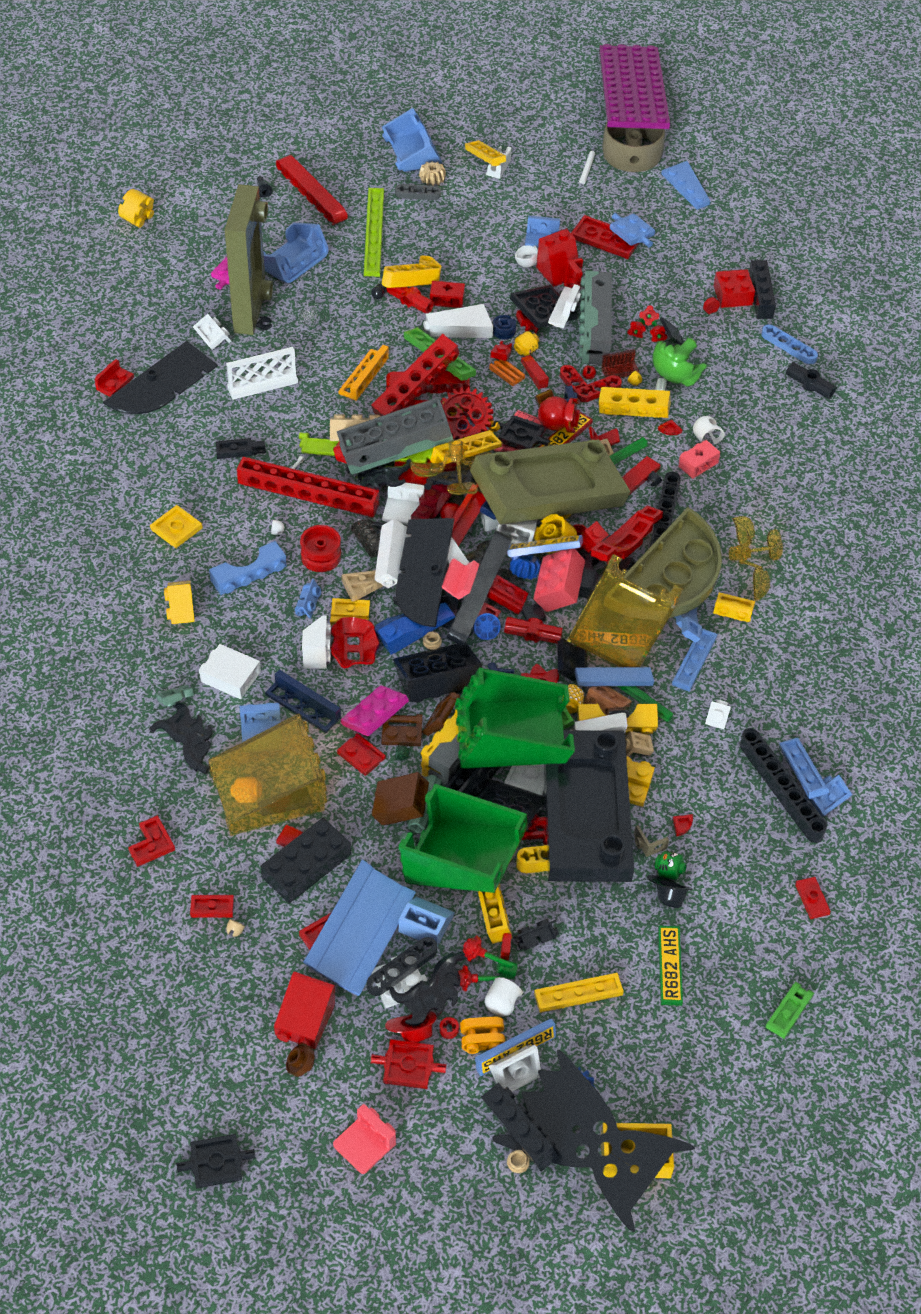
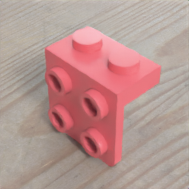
M363 1104L357 1109V1120L334 1140L333 1147L361 1174H365L396 1145V1131L391 1124L384 1123L380 1119L375 1109L368 1108Z

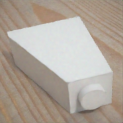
M626 713L577 721L574 724L573 730L626 732Z

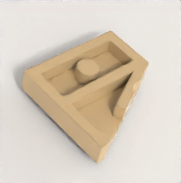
M376 570L342 574V582L352 602L383 587L382 584L375 581Z

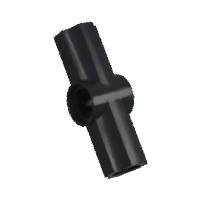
M792 362L786 370V375L802 383V387L805 390L815 391L827 399L833 397L837 389L835 385L821 378L820 373L815 369L807 370Z

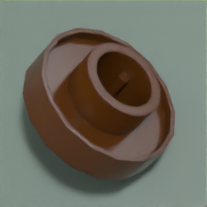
M302 1043L291 1050L286 1061L288 1073L300 1077L312 1069L315 1057L312 1047Z

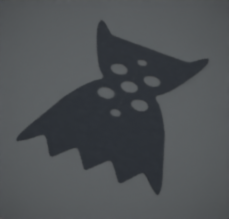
M557 1050L561 1069L559 1071L538 1070L544 1091H522V1096L529 1112L526 1116L530 1121L534 1118L542 1128L541 1134L544 1137L548 1134L556 1144L554 1150L558 1158L552 1163L568 1167H590L593 1170L599 1188L616 1215L630 1231L635 1232L631 1214L634 1205L673 1152L689 1151L695 1149V1147L687 1142L658 1134L636 1130L620 1131L617 1128L613 1114L600 1093L562 1051ZM598 1121H603L607 1124V1131L602 1135L596 1134L593 1130L594 1124ZM576 1125L581 1127V1131L577 1134L572 1131ZM511 1135L492 1137L493 1142L504 1147L522 1150ZM632 1140L635 1143L634 1151L624 1153L621 1150L622 1142ZM603 1142H608L612 1145V1152L607 1156H602L598 1152V1147ZM579 1145H587L589 1147L590 1153L586 1158L577 1157L576 1149ZM607 1164H614L617 1167V1174L612 1178L606 1177L603 1173V1169ZM632 1165H637L639 1167L637 1173H632L630 1171V1167Z

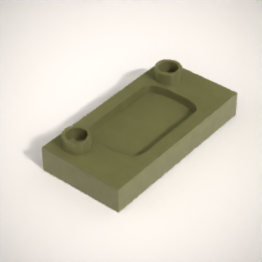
M238 184L225 227L233 330L234 333L254 335L263 300H271L273 294V281L265 280L261 222L266 223L268 203L260 201L259 186Z
M599 439L477 455L470 469L472 476L500 525L542 519L551 514L561 516L621 507L625 504L631 492Z

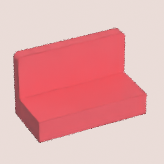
M453 558L450 561L442 589L458 600L470 593L480 564L473 560L469 564L463 565Z

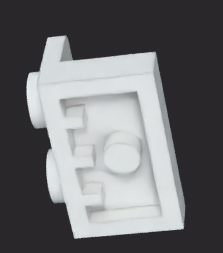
M209 314L193 326L212 350L224 339L228 343L231 342L228 337L230 335L224 327L220 328L221 323L216 317L212 319Z

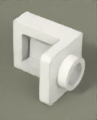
M721 700L711 702L705 724L724 730L731 707L727 706L728 703Z

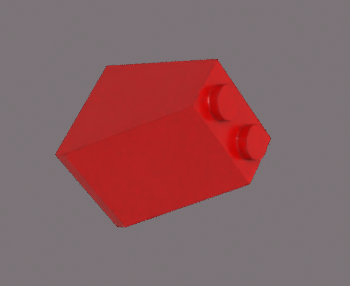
M567 228L539 238L537 269L553 287L561 285L565 281L567 261L578 259L576 239Z
M293 972L274 1024L275 1036L283 1042H289L290 1040L298 1045L304 1043L316 1050L335 1007V986Z

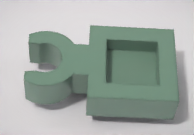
M184 685L178 689L172 688L156 694L157 701L164 706H173L177 701L182 700L183 697L194 695L192 687L189 688V685Z

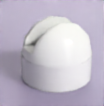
M273 520L271 534H282L285 528L284 524L281 521Z

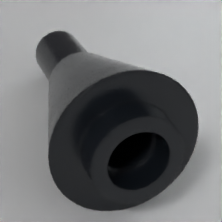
M262 176L257 177L259 196L261 198L271 196L273 192L272 187L264 181Z

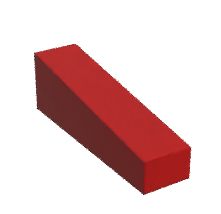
M531 355L522 357L521 363L538 390L548 387L549 377Z

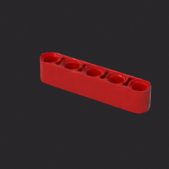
M405 371L388 373L386 375V390ZM444 371L435 378L431 385H428L423 390L422 394H426V392L454 393L453 389L460 392L461 387L466 391L470 387V378L461 381L451 372Z

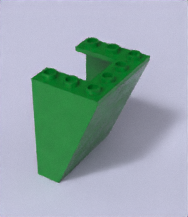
M478 668L475 675L471 676L469 684L464 687L461 696L455 702V709L458 715L456 725L459 731L457 742H459L460 747L458 758L461 762V768L566 763L575 752L573 734H569L564 740L562 711L570 702L568 685Z
M434 784L432 790H429L425 797V802H427L426 813L428 814L429 821L426 830L421 832L418 845L414 846L413 833L408 832L406 838L402 839L399 844L400 861L403 866L402 873L404 874L405 882L412 885L495 893L528 827L527 814Z

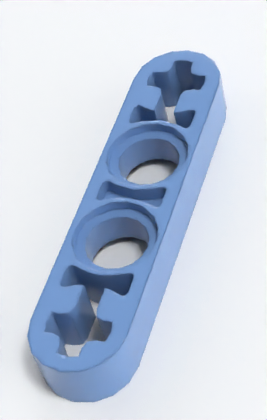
M768 324L763 327L761 335L764 339L806 364H814L817 361L818 353L811 347L773 325ZM779 339H784L787 342H780ZM793 347H797V348H799L800 350H794V349H792V348H793Z

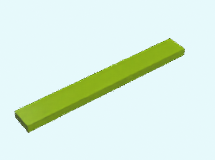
M368 188L364 276L380 277L384 188Z

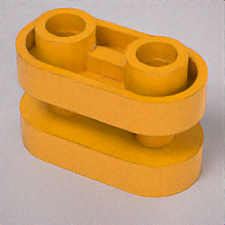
M500 1017L467 1018L460 1022L461 1033L466 1035L461 1039L462 1049L469 1054H476L481 1050H490L506 1042L505 1035L501 1034L504 1031V1020Z

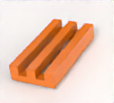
M496 360L494 364L491 363L489 365L491 371L511 386H515L525 379V374L508 361Z

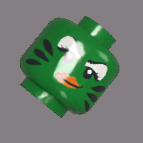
M664 851L661 855L658 854L654 867L659 876L677 880L680 875L685 874L687 863L684 862L681 854Z

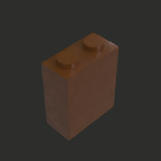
M419 772L378 781L372 816L381 825L424 817L425 797L428 792L429 782Z

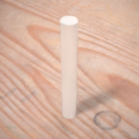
M590 151L579 183L585 184L595 157L594 151Z

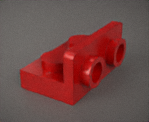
M582 258L567 261L564 287L573 288L575 284L580 286L581 289L580 282L583 276Z
M115 359L95 377L96 390L110 397L127 385L134 378V374L121 368L119 360Z

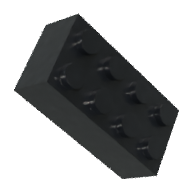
M323 817L260 865L261 877L290 904L351 856V842Z

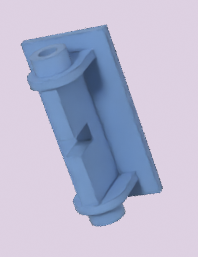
M314 579L311 580V583H306L303 586L300 595L301 600H298L295 607V613L298 616L306 614L311 619L313 611L316 609L321 589Z

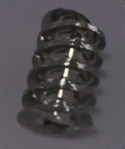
M371 519L355 522L351 526V532L354 533L362 547L365 548L369 557H377L380 531Z

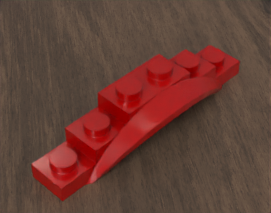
M648 505L642 510H638L611 536L602 542L599 541L591 549V556L606 562L609 560L616 561L618 558L625 559L643 544V538L652 532L653 524L662 518L663 511Z

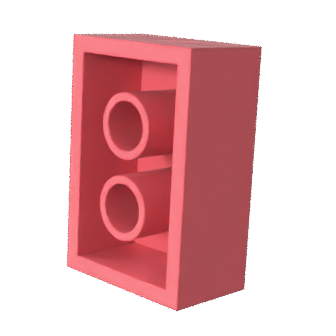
M576 549L561 550L542 558L533 599L545 612L577 603L585 559Z

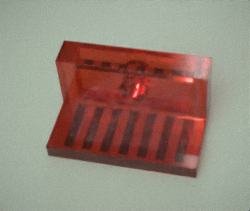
M635 349L603 355L601 370L605 378L613 375L623 378L630 376L634 371L639 372L635 363Z

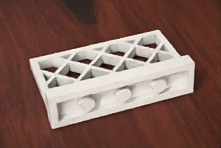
M293 347L226 363L228 375L227 388L232 400L298 383L295 367V350ZM290 354L286 360L282 359L284 355ZM268 359H274L270 364L265 363ZM278 362H281L282 364L278 369L274 367ZM251 363H257L253 368L248 367ZM261 366L266 367L262 372L257 371ZM241 367L236 373L232 371V368ZM245 370L249 371L245 377L241 375Z

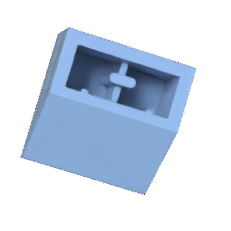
M415 897L407 903L399 918V932L416 940H421L425 937L433 938L437 942L438 947L455 912Z

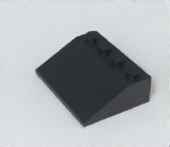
M466 642L464 646L454 644L393 659L405 695H407L410 702H421L423 699L431 697L438 698L443 694L452 692L458 693L469 684L471 676L475 675L478 668H483L482 663Z

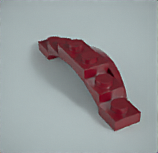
M461 459L448 464L443 463L435 474L453 471L455 466L466 460ZM436 484L430 490H426L419 498L420 505L412 513L411 519L435 518L459 486Z

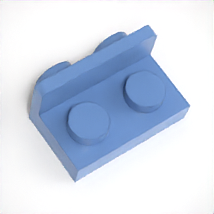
M829 775L823 779L828 788V794L809 799L821 816H825L852 796L840 775L835 777Z

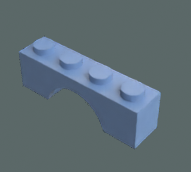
M276 541L259 548L257 560L248 566L236 567L225 562L209 569L210 581L220 595L231 593L238 587L247 586L252 581L263 579L268 574L283 570L284 567H287L286 555Z

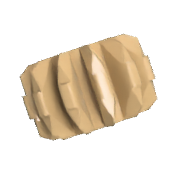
M431 161V163L426 162L421 165L419 177L422 183H426V185L432 184V186L434 184L440 185L441 182L444 183L446 171L443 164Z

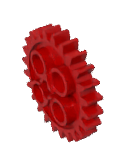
M461 387L460 392L453 389V395L447 393L448 399L442 398L444 403L442 407L453 436V441L488 431L486 427H492L489 422L494 420L492 416L494 414L493 409H490L492 404L488 402V397L483 398V392L477 395V389L471 392L470 387L466 391ZM466 401L471 402L470 405H468V406H463V403H464V402H466ZM455 404H458L461 407L463 413L465 415H468L469 420L475 425L474 427L470 425L469 421L464 415L462 416L460 409L457 406H455ZM450 412H457L455 416H449ZM476 414L482 415L479 419L473 418ZM461 425H467L466 429H459Z

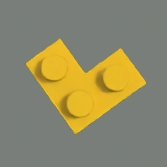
M191 581L168 583L167 588H164L165 601H169L170 608H166L167 620L171 619V624L195 622Z

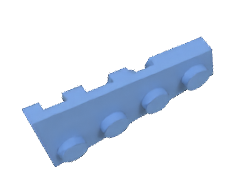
M688 161L662 170L661 174L697 210L710 205V199Z

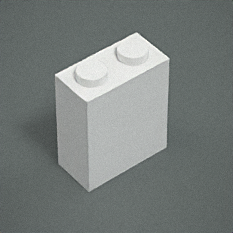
M221 644L215 650H212L207 662L203 663L199 669L201 682L239 699H242L261 672L259 660Z

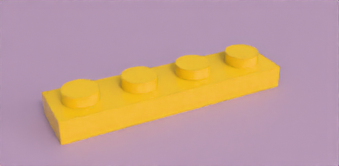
M479 140L465 143V150L492 166H499L501 163L506 162V155Z
M618 973L536 989L534 990V996L539 1013L623 996L624 991Z

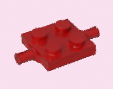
M390 1039L389 1049L385 1056L372 1054L371 1064L384 1065V1084L428 1089L432 1071L446 1073L447 1064L434 1063V1045Z

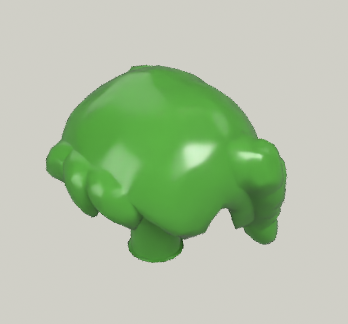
M687 338L682 345L677 344L674 347L671 344L666 346V342L659 341L653 351L652 361L656 372L671 383H682L687 387L692 386L698 381L707 365L705 363L693 365L687 362L690 357L689 354L697 348V344L692 338Z

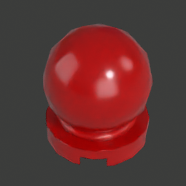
M558 396L548 397L540 404L538 409V419L541 425L552 431L566 428V432L575 433L574 427H578L580 410H577V404H580V400L578 398H570L569 402H567L564 398Z

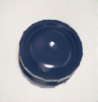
M499 315L494 318L493 334L495 337L507 340L515 335V319H512L509 315Z

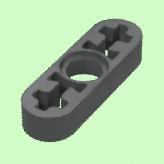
M399 184L395 187V195L403 199L438 200L441 196V189L430 185Z

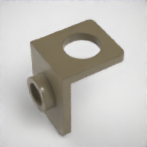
M635 826V844L638 849L643 850L646 857L668 848V837L649 843L640 826ZM663 844L660 848L654 849L658 845Z

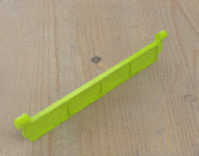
M299 433V439H302L299 444L300 448H302V453L335 456L333 448L339 441L309 438V433ZM433 448L395 461L407 462V459H411L412 463L426 464L427 460L431 459Z

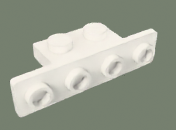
M574 284L573 288L564 287L549 318V324L560 328L565 327L571 311H575L580 300V286Z

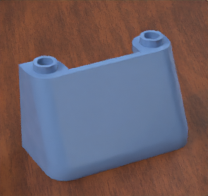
M414 108L382 126L384 131L382 136L386 142L389 141L394 149L397 156L395 164L399 171L418 170L421 168V165L426 162L431 163V161L434 163L438 162L439 164L442 163L427 129Z
M294 222L288 226L285 232L288 242L271 255H267L263 251L265 271L282 282L291 283L325 258L328 254V245L319 224Z

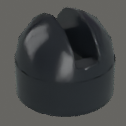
M654 471L647 477V483L653 481L650 486H657L663 481Z

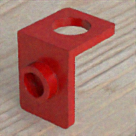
M592 426L589 427L591 440L599 439L601 441L608 439L610 446L620 442L617 428L598 436Z

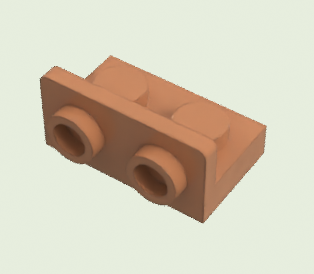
M592 686L589 688L583 703L598 704L605 715H609V708L630 707L632 701L609 686Z

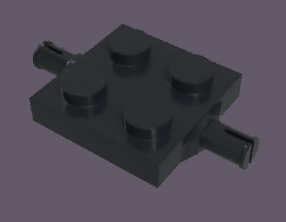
M512 415L505 424L498 422L500 425L499 429L502 430L498 439L502 444L519 450L534 448L538 443L545 446L550 444V439L541 437L545 429L543 425Z
M236 1134L190 1142L192 1152L190 1161L176 1162L178 1173L192 1170L195 1176L196 1189L242 1180V1161L256 1159L255 1150L241 1151L237 1145Z

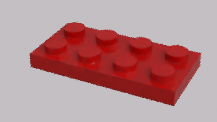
M586 215L582 217L571 232L576 241L629 259L639 243L630 246L610 230V224Z

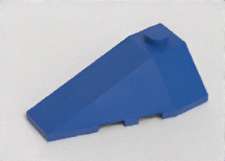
M441 603L436 627L417 624L404 614H400L376 624L375 631L377 637L390 655L425 636L428 632H432L455 618V615L446 603Z

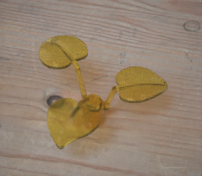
M460 440L449 441V451H445L442 465L438 463L416 464L410 462L411 470L416 475L431 477L437 476L439 472L444 470L449 457L451 461L457 462L459 483L448 485L447 491L455 495L475 494L478 491L475 483H462L460 461L462 464L471 467L477 455L466 458L463 442Z
M746 516L734 517L732 520L736 527L737 539L740 545L730 547L729 558L731 561H739L740 564L744 563L755 567L753 572L754 601H758L770 589L769 574L767 571H763L762 566L746 560L751 557V552L769 550L770 559L779 560L784 549L782 537L778 530L772 529L767 535L768 547L750 549L751 539L755 535L754 524Z

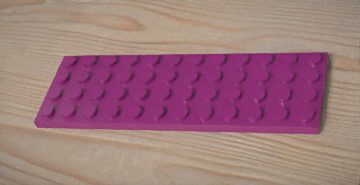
M610 44L600 45L599 54L607 127L670 129L658 47L652 45L647 47H641L640 45L626 46L623 44L618 46Z

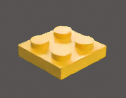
M178 505L150 524L151 530L174 548L179 547L203 528L201 522Z

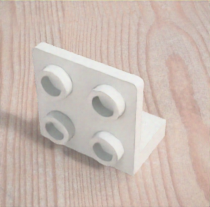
M404 483L398 487L388 486V499L382 521L389 522L395 519L404 525H408V520L411 519L412 513L420 505L419 498L425 492L424 485Z

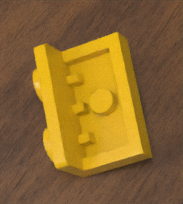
M719 592L713 614L750 622L755 601Z

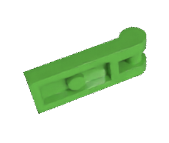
M795 982L767 1022L765 1028L785 1039L815 993L811 990L803 989L801 984Z

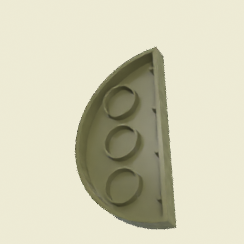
M687 507L606 594L603 605L619 613L644 619L671 618L685 614L698 607L712 593L721 569V548L712 528L698 513Z

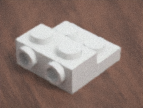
M408 956L405 959L407 964H414L417 961L413 956ZM384 965L375 967L374 970H373V972H372V974H373L374 972H376L377 970H379V969H380L381 967H383ZM392 968L388 971V974L396 977L400 974V971ZM417 969L393 987L397 993H404L420 981H427L425 974L421 975ZM381 982L375 983L376 986L381 987ZM389 990L380 995L385 1008L400 1004L393 1000Z

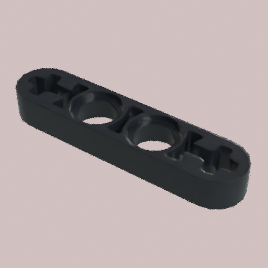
M430 937L422 938L374 972L367 980L368 992L371 995L380 996L387 992L390 987L395 986L430 961L437 954V942ZM424 946H431V951H429L428 949L424 950ZM408 956H413L417 961L414 964H407L405 959ZM396 968L400 971V974L392 977L388 974V971ZM373 982L377 984L381 982V987H373Z

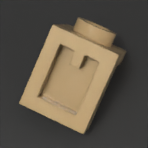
M630 731L625 737L626 756L630 757L633 752L650 756L654 752L650 735Z

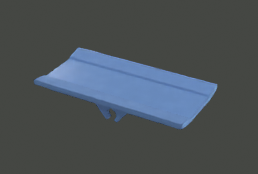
M362 859L303 963L345 990L359 996L395 932L404 908L413 899L416 892L375 870Z

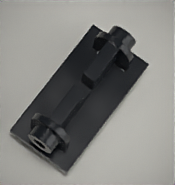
M548 919L536 923V928L530 930L529 926L518 930V935L513 937V939L519 938V942H517L518 948L520 950H527L539 945L536 939L538 936L541 943L555 939L559 935L558 929L552 926L556 920L549 922Z

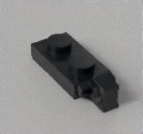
M251 438L216 441L217 459L266 453L265 441H254Z

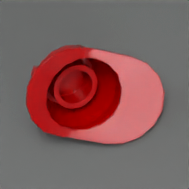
M430 1011L426 1020L417 1026L405 1024L406 1020L412 1019V1014L396 1017L385 1023L387 1030L400 1033L405 1041L417 1043L432 1036V1024L436 1021L437 1016L434 1012Z

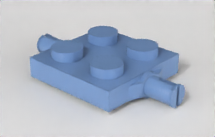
M617 213L612 215V219L615 222L610 224V230L630 246L636 243H644L650 248L653 245V242L648 238L654 236L655 230L637 215L631 214L624 218L620 217Z

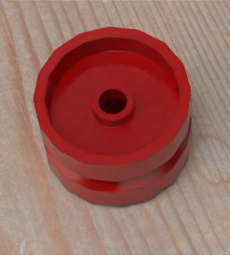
M327 525L312 526L303 532L300 539L303 565L314 572H327L337 567L341 561V538L339 533Z

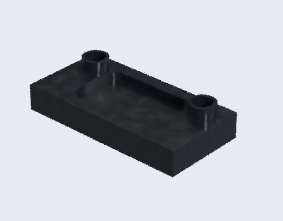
M563 730L564 740L569 734H573L575 752L566 763L544 764L548 881L632 882L634 857L625 731Z

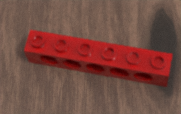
M442 334L371 404L373 412L381 417L409 407L411 402L416 397H419L428 385H431L435 378L443 373L451 362L458 358V345Z

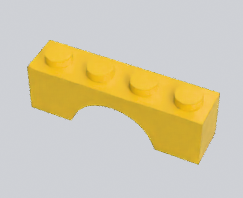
M578 704L577 721L607 716L602 712L598 704ZM637 704L634 712L626 718L627 729L625 735H628L630 731H641V734L646 735L653 734V731H656L658 728L657 704Z

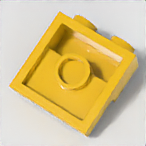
M626 756L629 801L631 804L643 807L655 767H652L646 761L634 762L630 757Z

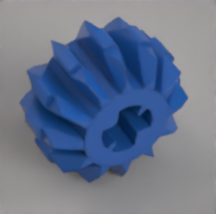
M533 554L513 556L509 564V570L512 571L513 575H517L518 578L522 577L523 579L528 578L532 580V578H537L540 572L541 561L539 557L533 556Z

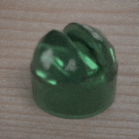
M397 745L395 760H407L410 755L409 748L404 745Z

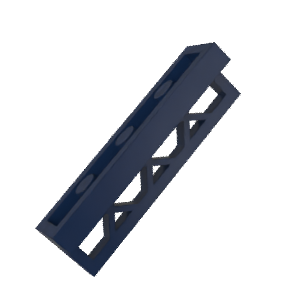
M280 669L274 674L275 683L265 692L266 696L324 733H327L341 719L340 707ZM279 687L285 691V695L277 696L273 692ZM297 698L300 700V705H291L288 703V699ZM303 708H312L315 710V714L306 715L303 712ZM327 717L331 721L324 726L319 723L318 718Z

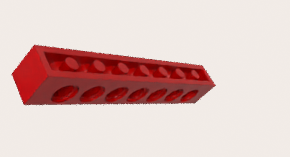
M242 457L237 467L238 484L373 518L379 507V490L247 457Z

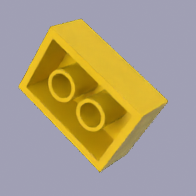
M606 1123L602 1125L601 1135L607 1131ZM616 1123L620 1131L636 1130L672 1138L671 1124ZM625 1140L621 1144V1150L624 1153H631L635 1149V1143L632 1140ZM608 1142L601 1143L602 1156L609 1155L612 1152V1145ZM673 1153L655 1178L672 1177L674 1170ZM607 1164L603 1169L604 1175L606 1177H614L617 1174V1167L614 1164ZM637 1165L630 1167L632 1173H637L639 1170Z

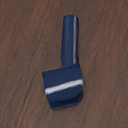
M494 662L487 665L489 670L514 674V669L498 668Z

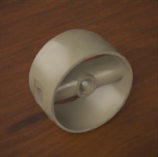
M606 122L602 144L604 158L613 167L627 172H642L652 169L660 162L664 151L665 129L607 127ZM625 136V144L616 141L615 138ZM645 138L651 141L652 144L642 146L641 140Z

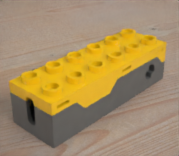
M455 710L452 718H448L445 721L442 730L435 733L432 742L429 745H425L421 752L422 775L424 777L429 775L437 776L442 781L441 786L444 787L461 768V762L458 758L460 747L459 742H457L459 732L456 725L457 710Z

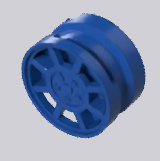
M490 613L479 615L473 625L474 633L483 640L495 638L501 628L499 619Z

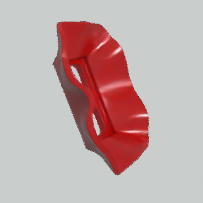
M356 617L338 619L331 627V635L334 637V641L330 649L339 665L345 669L355 664H373L376 651L380 647L373 623ZM358 637L360 644L350 645L347 643V638ZM358 652L360 659L349 660L347 653Z

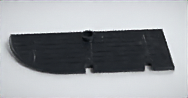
M186 341L107 398L103 404L116 411L129 414H143L155 411L176 398L173 394L174 392L180 395L203 378L202 371L208 374L218 365Z
M454 518L408 520L406 534L411 535V537H405L399 570H405V573L398 574L396 600L400 610L407 618L423 626L436 627Z

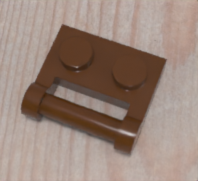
M450 693L437 704L422 730L424 735L429 736L443 728L445 721L455 706L456 699L460 697L457 693Z
M417 714L416 716H391L382 725L381 745L421 747L423 714ZM389 722L416 723V726H392L389 725Z

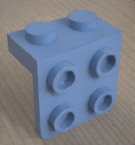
M528 215L525 246L530 245L538 248L539 238L559 231L560 219Z
M279 703L240 706L243 750L249 752L281 749L282 732Z

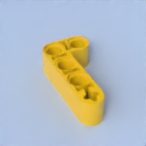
M426 255L420 256L418 264L385 266L382 285L389 288L432 284V281L440 280L442 266L434 258Z
M547 845L520 849L517 853V870L521 873L548 871V860L543 859L547 858Z

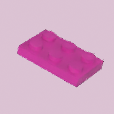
M380 685L340 721L343 726L370 736L408 703L409 700L407 695Z

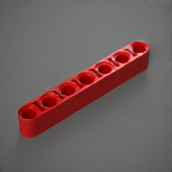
M292 155L276 160L278 171L280 170L281 174L286 179H289V182L295 188L297 187L298 191L303 196H306V199L312 205L314 204L315 208L320 213H323V216L329 222L333 223L332 225L347 220L348 215L345 208Z

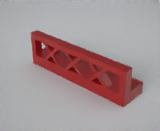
M475 483L453 517L452 538L458 547L478 517L481 506L486 501L484 495L478 491L479 486Z

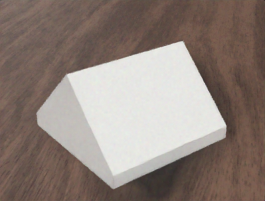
M536 1045L525 1046L488 1065L496 1083L499 1082L504 1089L508 1087L512 1092L540 1077L538 1070H541Z

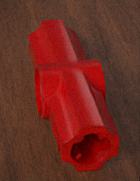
M414 286L410 288L387 287V293L400 299V302L403 305H407L408 308L413 306L429 314L434 307V301L421 295L419 289Z
M507 617L504 633L522 636L526 641L532 640L534 643L541 640L557 644V641L562 637L563 628L543 624L538 618H530L527 621Z

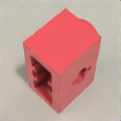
M705 440L696 444L690 450L684 451L679 457L678 467L693 479L719 463L720 451Z

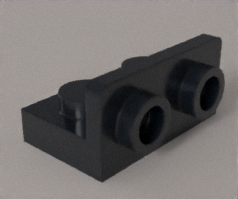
M564 638L557 641L558 672L569 680L576 681L575 668H587V644L581 643L575 647Z

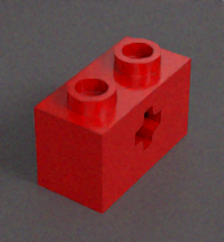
M432 281L430 300L434 301V306L463 308L465 284Z

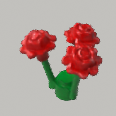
M476 935L474 938H468L464 943L463 952L469 962L478 956L482 958L487 957L498 962L496 973H499L500 976H478V974H471L468 966L463 965L462 970L458 971L460 986H462L463 991H467L471 983H477L478 981H494L495 978L499 977L513 980L518 965L515 962L501 959L488 953L486 949L482 948L481 938Z

